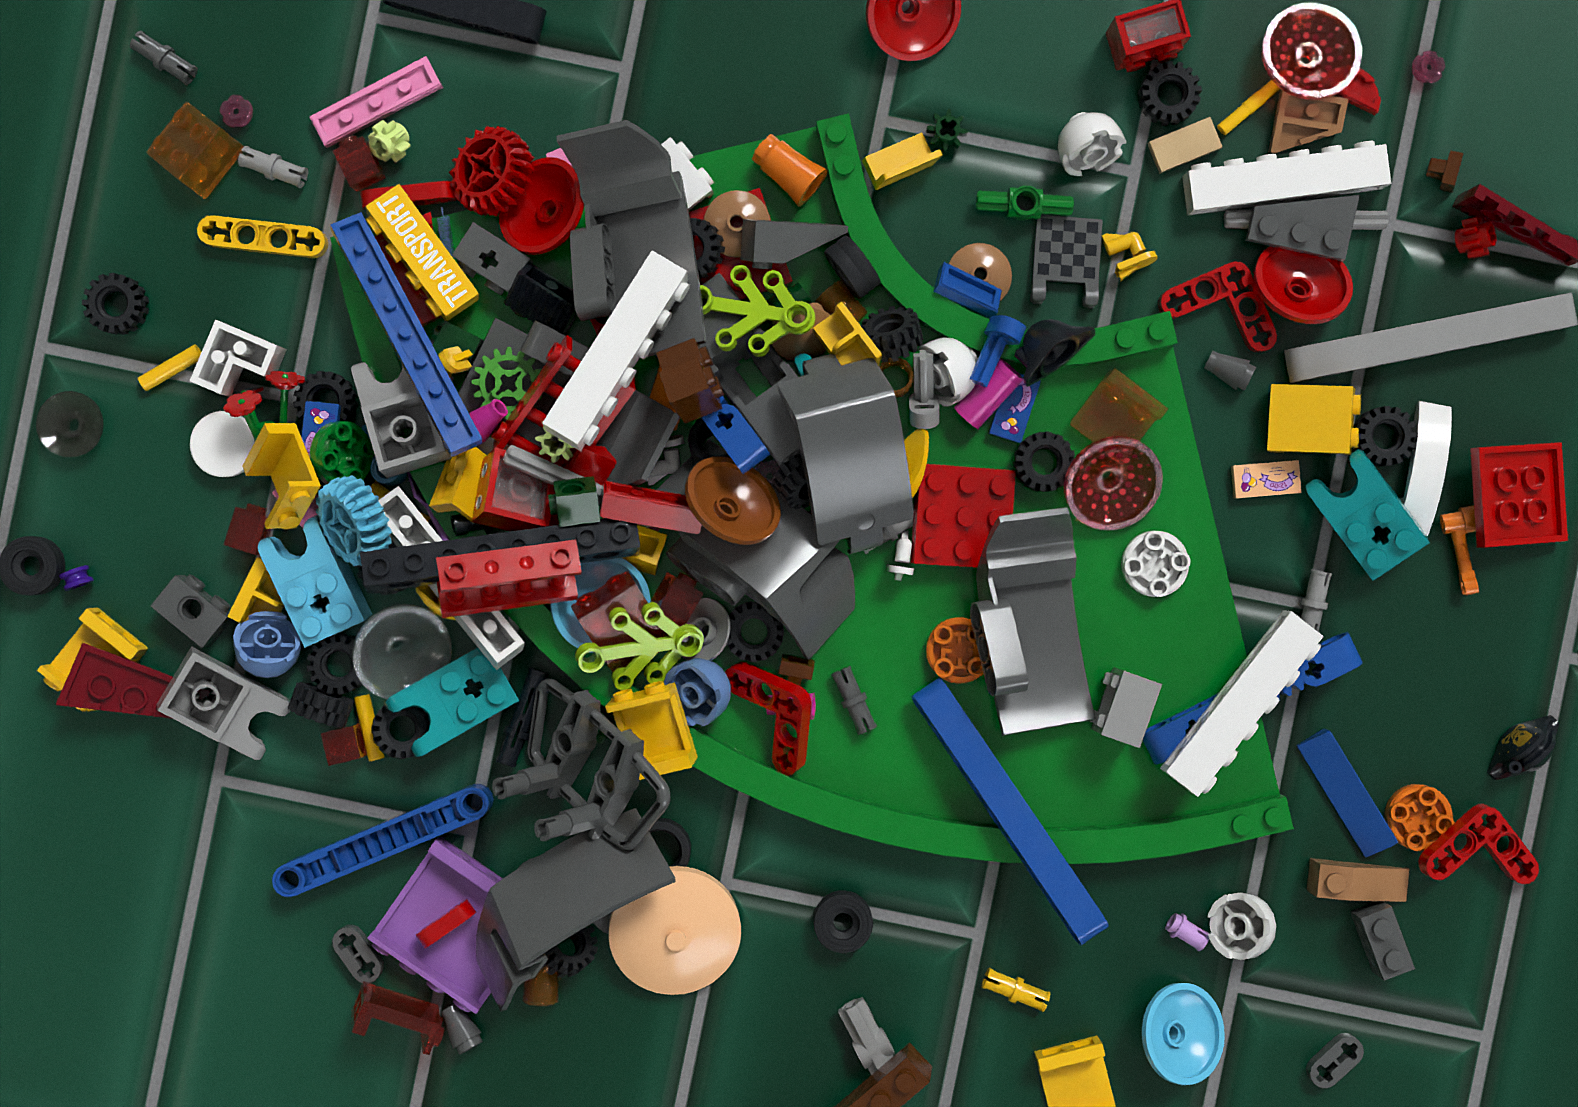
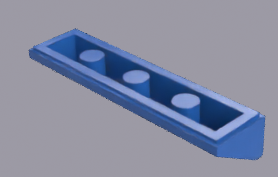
M1322 729L1296 745L1365 858L1398 843L1330 730Z

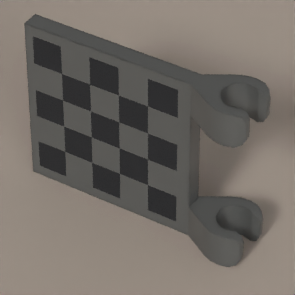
M1041 215L1040 219H1036L1033 275L1030 302L1032 304L1040 305L1046 298V281L1084 284L1082 306L1088 309L1095 308L1099 300V269L1103 220Z

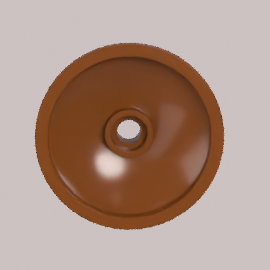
M721 456L710 457L697 463L687 476L685 496L689 508L699 523L713 535L728 542L751 545L766 540L777 528L781 516L778 497L770 483L754 468L743 475L731 458Z

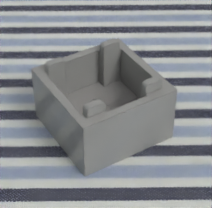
M1113 667L1111 673L1106 672L1102 682L1107 686L1098 711L1094 710L1096 719L1090 721L1093 723L1091 729L1106 737L1140 748L1162 684Z

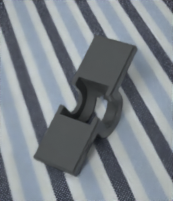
M720 273L703 284L715 297L740 301ZM702 298V306L707 303V299ZM710 311L704 315L706 343L699 346L701 348L707 347L713 361V365L710 367L714 376L718 377L726 397L739 410L780 466L783 462L787 464L790 456H798L800 446L795 423L778 392V383L797 378L798 376L789 364H786L785 361L783 362L772 345H770L769 352L765 356L756 357L751 353L748 347L750 337L755 334L765 333L760 326L739 338L733 350H721L715 341L717 332L723 328H730L746 316ZM726 335L722 337L721 343H730L732 336ZM755 342L753 349H762L765 342ZM751 357L762 375L766 377L768 383L772 386L758 397L749 389L747 383L735 369L740 365L738 361L742 358L746 361Z

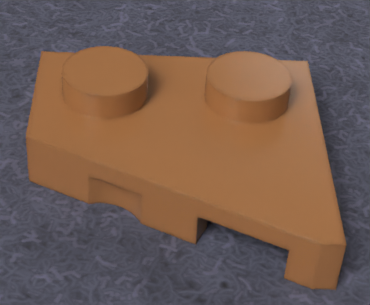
M1285 88L1280 89L1268 153H1278L1298 145L1341 133L1348 99L1297 90L1292 92L1291 89Z

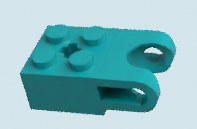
M1357 449L1349 456L1350 465L1357 475L1356 484L1350 491L1344 493L1333 492L1318 479L1306 484V489L1313 502L1372 581H1374L1430 542L1425 532L1362 450ZM1377 526H1381L1382 529L1388 527L1389 529L1386 531L1387 536L1384 538L1373 537L1375 535L1374 528Z
M476 648L392 695L386 700L385 705L391 712H400L403 709L414 706L422 708L428 714L430 721L428 731L421 738L415 740L411 748L415 757H421L518 702L519 699L502 669L496 670L481 650ZM471 680L473 684L478 683L481 687L478 690L480 696L475 698L473 694L466 695L463 689L468 686L465 682Z

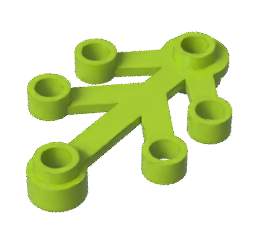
M744 265L735 266L731 270L730 277L733 284L743 290L750 302L715 297L706 286L700 285L701 298L707 299V303L703 306V315L710 311L746 316L730 328H723L717 332L715 341L723 351L733 350L739 338L767 320L779 323L763 334H755L750 337L748 347L756 357L765 356L769 352L770 345L786 334H805L815 324L816 316L813 308L806 302L794 300L784 285L781 273L776 270L768 271L764 275L763 284L768 292L775 293L783 308L769 306L752 281L750 270ZM745 272L747 276L744 280H736L738 273ZM776 277L779 279L777 285H768V281L771 278ZM801 314L805 316L802 323L797 324L793 322L796 315ZM726 335L732 336L730 343H721L722 337ZM757 341L765 342L764 347L760 350L753 349V345Z
M650 602L644 605L641 610L643 619L648 625H657L669 635L656 638L631 620L626 609L617 607L609 613L608 619L615 630L624 631L636 641L602 647L591 642L584 643L577 649L575 659L582 671L593 673L602 668L605 660L635 656L626 667L617 668L611 676L615 687L618 690L629 689L633 685L635 677L644 667V675L649 683L664 681L668 671L682 656L692 657L701 651L704 636L695 625L685 624L679 626L664 615L657 603ZM657 610V614L654 617H648L651 611ZM618 616H625L623 621L618 623L615 622V619ZM691 636L687 642H682L684 638ZM593 651V654L590 657H583L586 653ZM668 651L659 663H649L658 652ZM653 671H660L657 676L650 677ZM621 676H628L625 681L618 682Z

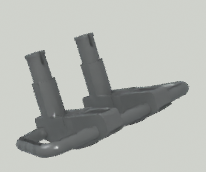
M545 679L539 683L535 691L527 747L528 757L534 767L519 770L517 774L494 779L492 784L494 795H498V799H505L517 794L527 795L549 789L547 796L550 799L563 797L573 808L561 811L559 815L536 821L534 831L537 838L541 836V841L590 830L589 837L593 840L604 836L608 841L624 850L634 849L666 811L671 799L668 784L643 756L644 740H640L631 729L620 731L600 712V700L593 697L588 689L573 693L554 679ZM550 692L566 703L567 708L556 731L552 735V742L545 759L540 749L548 694ZM599 729L612 743L599 770L595 774L594 783L588 801H586L571 785L585 765L591 751L594 750ZM641 773L656 791L657 799L627 836L616 830L613 826L625 809L633 792L638 788L639 775Z

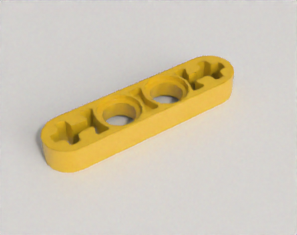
M213 215L203 218L197 227V234L200 240L216 248L305 258H319L328 249L326 235L318 228L311 226ZM214 223H216V227L230 231V237L217 234L214 240H212V236L207 234V229L213 228ZM245 226H250L255 231V238L249 244H242L238 238L239 231ZM277 230H284L288 235L287 243L281 248H276L271 243V236ZM312 234H314V237L320 241L319 246H313L312 251H310V248L305 244L296 243V237L309 240Z

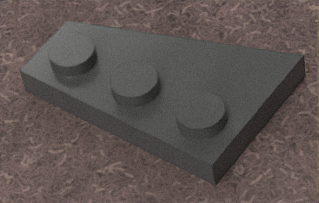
M1360 195L1255 206L1252 208L1245 241L1342 262L1346 259Z

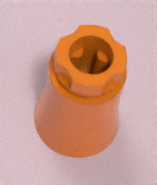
M773 134L768 135L759 144L752 157V160L761 166L760 169L772 178L798 207L805 204L813 196L828 173L827 169L812 162L794 150L785 141L777 139Z

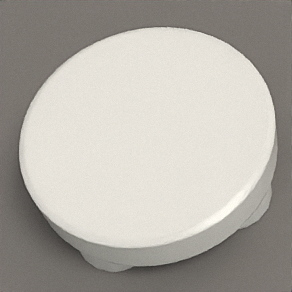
M218 411L206 415L195 425L190 437V451L195 463L204 472L217 477H233L244 472L242 465L255 441L243 416L231 417L225 411Z
M1148 531L1139 534L1128 543L1122 555L1121 567L1125 580L1135 591L1145 596L1163 597L1173 593L1183 584L1187 577L1191 560L1184 545L1175 536L1163 531Z

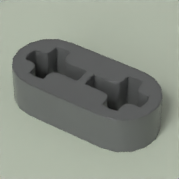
M346 925L334 934L332 940L333 948L358 982L364 984L372 983L382 974L384 961L358 926ZM343 933L347 936L353 934L356 937L353 945L358 951L357 953L351 945L346 947L342 945V941L345 939ZM360 955L366 963L372 961L375 964V967L372 969L373 975L369 971L366 973L361 971L364 963L360 959Z
M1349 1033L1338 1034L1309 1060L1306 1067L1307 1076L1320 1088L1332 1087L1363 1058V1045L1356 1037ZM1342 1044L1352 1045L1351 1050L1353 1053L1350 1056L1345 1053L1342 1054ZM1318 1066L1328 1067L1327 1072L1329 1075L1326 1078L1321 1075L1318 1076Z

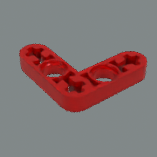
M1234 261L1170 288L1159 298V311L1161 313L1170 311L1172 319L1179 318L1225 298L1244 343L1249 350L1257 353L1265 352L1276 343L1277 333L1256 289L1249 268L1242 262ZM1230 269L1234 273L1240 272L1242 274L1238 284L1241 290L1248 287L1249 292H1244L1234 298L1232 293L1237 292L1238 288L1235 282L1227 281L1226 277L1231 274ZM1206 281L1211 284L1213 293L1209 299H1201L1197 296L1195 289L1198 282ZM1187 287L1189 298L1195 306H1191L1190 300L1178 306L1179 312H1176L1174 308L1168 309L1166 303L1170 301L1169 295H1172L1174 299H1178L1187 294L1183 289ZM1249 298L1254 301L1256 311L1252 316H1244L1239 311V303L1242 299ZM1261 317L1263 322H1259L1256 325L1260 333L1266 332L1268 334V338L1264 340L1265 346L1261 342L1255 343L1253 341L1257 331L1254 325L1247 328L1245 323L1252 322Z
M737 662L725 671L731 684V692L776 713L772 762L779 772L787 776L792 775L802 768L806 762L812 706L810 695L797 684L746 662ZM762 683L769 686L772 691V697L764 693ZM786 724H790L795 728L797 738L789 734Z
M1477 804L1468 810L1422 852L1418 861L1421 872L1435 880H1444L1484 846L1505 875L1515 882L1529 884L1536 879L1539 873L1537 860L1497 809L1485 804ZM1483 814L1488 815L1486 817V821L1488 822L1486 826L1481 825L1483 823V819L1481 818ZM1464 833L1467 837L1466 845L1461 850H1456L1454 840L1459 834ZM1502 836H1508V848L1503 852H1498V840ZM1447 852H1449L1450 854H1452V857H1451V858L1447 856V855H1448ZM1514 857L1518 861L1524 863L1522 866L1524 871L1521 874L1518 873L1520 871V867L1517 865L1515 861L1511 860ZM1435 858H1438V859H1439V860H1438V865H1439V868H1438V869H1434V866H1435V865H1434V863H1433V860H1434Z

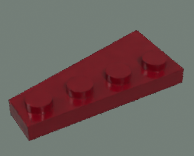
M1478 184L1457 196L1452 206L1453 208L1471 217H1483L1484 223L1492 222L1494 228L1567 266L1578 263V241L1575 238L1557 232L1485 186Z

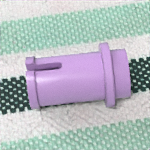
M1174 913L1166 924L1165 929L1169 932L1170 937L1180 938L1197 951L1203 950L1209 941L1208 934L1210 933L1189 922L1184 914L1178 915Z

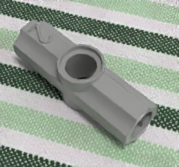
M861 997L846 1003L838 1009V1013L854 1041L852 1044L864 1068H868L872 1075L889 1061L895 1052L883 1028L878 1027L867 1003Z

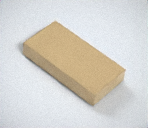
M1208 117L1149 141L1148 147L1159 174L1220 150L1222 144L1211 117Z

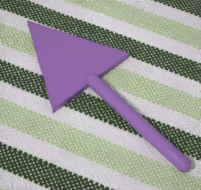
M407 472L414 498L425 506L440 538L443 541L449 540L429 508L410 472Z

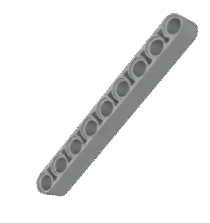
M1566 293L1285 350L1284 356L1290 383L1569 328L1577 326L1578 320L1573 294Z

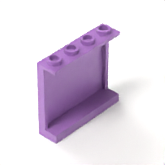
M440 836L431 845L423 861L367 939L373 942L372 947L380 954L385 956L390 954L399 960L400 967L412 975L418 973L427 980L426 984L432 990L440 994L445 992L454 998L453 1003L465 1012H470L471 1010L477 1014L491 993L476 961L478 922L489 889L503 878ZM468 899L477 913L432 945L424 948L416 934L456 905Z

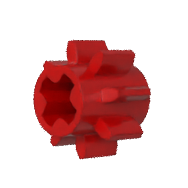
M1478 216L1462 220L1463 228L1456 229L1455 244L1460 253L1467 252L1468 258L1489 255L1488 247L1495 246L1497 242L1496 231L1492 222L1484 223V218H1478Z

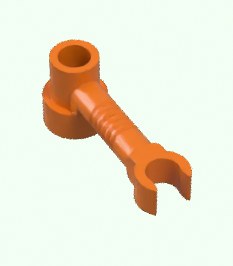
M1474 505L1459 508L1458 512L1440 515L1442 532L1444 534L1451 533L1455 554L1457 555L1459 584L1462 595L1479 593L1478 582L1472 569L1465 535L1476 531Z

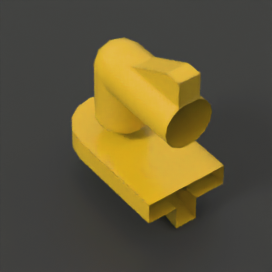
M1130 232L1125 235L1107 233L1102 235V240L1109 256L1130 249L1133 258L1116 264L1115 274L1117 278H1120V281L1136 270L1144 268L1158 259L1155 251L1145 252L1146 248L1142 239L1136 232Z
M459 346L446 348L438 354L449 377H451L452 373L468 371L472 367L468 358L473 354L469 349L462 352Z

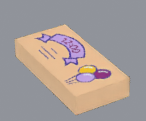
M1299 460L1231 466L1233 499L1302 493Z

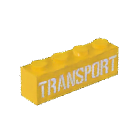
M400 184L365 206L369 216L365 220L371 231L376 236L380 233L388 242V245L385 246L386 251L395 263L402 261L408 270L405 273L407 280L416 291L420 288L428 297L424 302L436 318L441 315L445 321H449L479 300L478 291Z

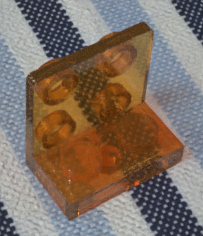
M185 102L174 114L172 120L161 134L154 139L152 145L147 150V154L179 181L206 199L239 158V154L243 153L241 150L244 146L189 102Z
M1114 368L1108 371L1070 421V425L1098 447H1102V450L1106 453L1109 450H1113V454L1110 456L1118 462H1124L1123 458L1131 453L1154 421L1160 420L1168 408ZM1124 446L1128 447L1126 450L1122 449ZM1122 452L1123 454L1122 456L1117 457L1116 453Z

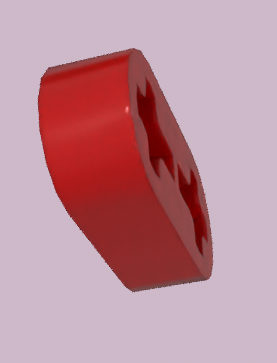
M466 899L427 925L416 936L423 947L427 948L477 912L469 900Z

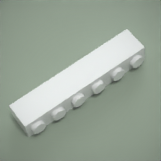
M1364 141L1354 144L1353 149L1342 150V145H1334L1322 148V153L1309 154V150L1305 149L1290 152L1289 157L1277 159L1276 154H1267L1256 157L1257 162L1244 163L1243 158L1224 161V166L1211 168V163L1192 165L1191 170L1182 176L1187 216L1381 190L1391 184L1386 144L1375 146L1374 141Z
M654 251L650 252L542 424L545 431L579 451L582 450L585 444L590 446L600 430L597 427L603 415L608 417L618 402V399L615 398L616 394L622 386L627 388L634 378L636 370L633 367L639 358L645 359L654 345V341L651 339L657 329L662 331L667 326L672 316L669 310L674 302H681L687 294L690 284L687 283L688 274L685 269Z
M399 486L378 500L381 506L385 507L383 511L385 516L389 518L387 524L392 531L389 536L397 547L443 541ZM437 584L428 585L439 598ZM499 610L454 616L496 670L519 654L524 648L525 642Z
M1283 610L1160 769L1197 797L1201 793L1206 794L1216 783L1217 778L1215 775L1222 766H1229L1237 756L1238 751L1235 749L1243 739L1247 741L1254 735L1259 726L1256 722L1263 713L1268 714L1275 708L1279 702L1277 695L1284 686L1288 688L1296 681L1300 675L1298 668L1305 659L1310 661L1321 648V645L1318 643L1323 638V635L1292 611Z

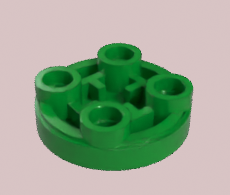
M348 421L330 422L321 427L315 434L310 447V460L316 475L325 484H328L329 481L335 478L351 475L356 479L361 478L364 480L370 471L373 457L375 456L370 438L365 431L358 425Z

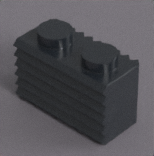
M531 262L527 263L517 273L504 301L505 306H510L516 315L532 320L533 323L536 320L562 334H565L571 328L577 316L574 306L573 289Z

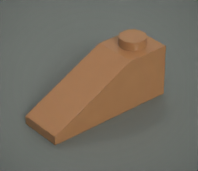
M1310 858L1307 891L1319 898L1348 901L1406 902L1409 869Z

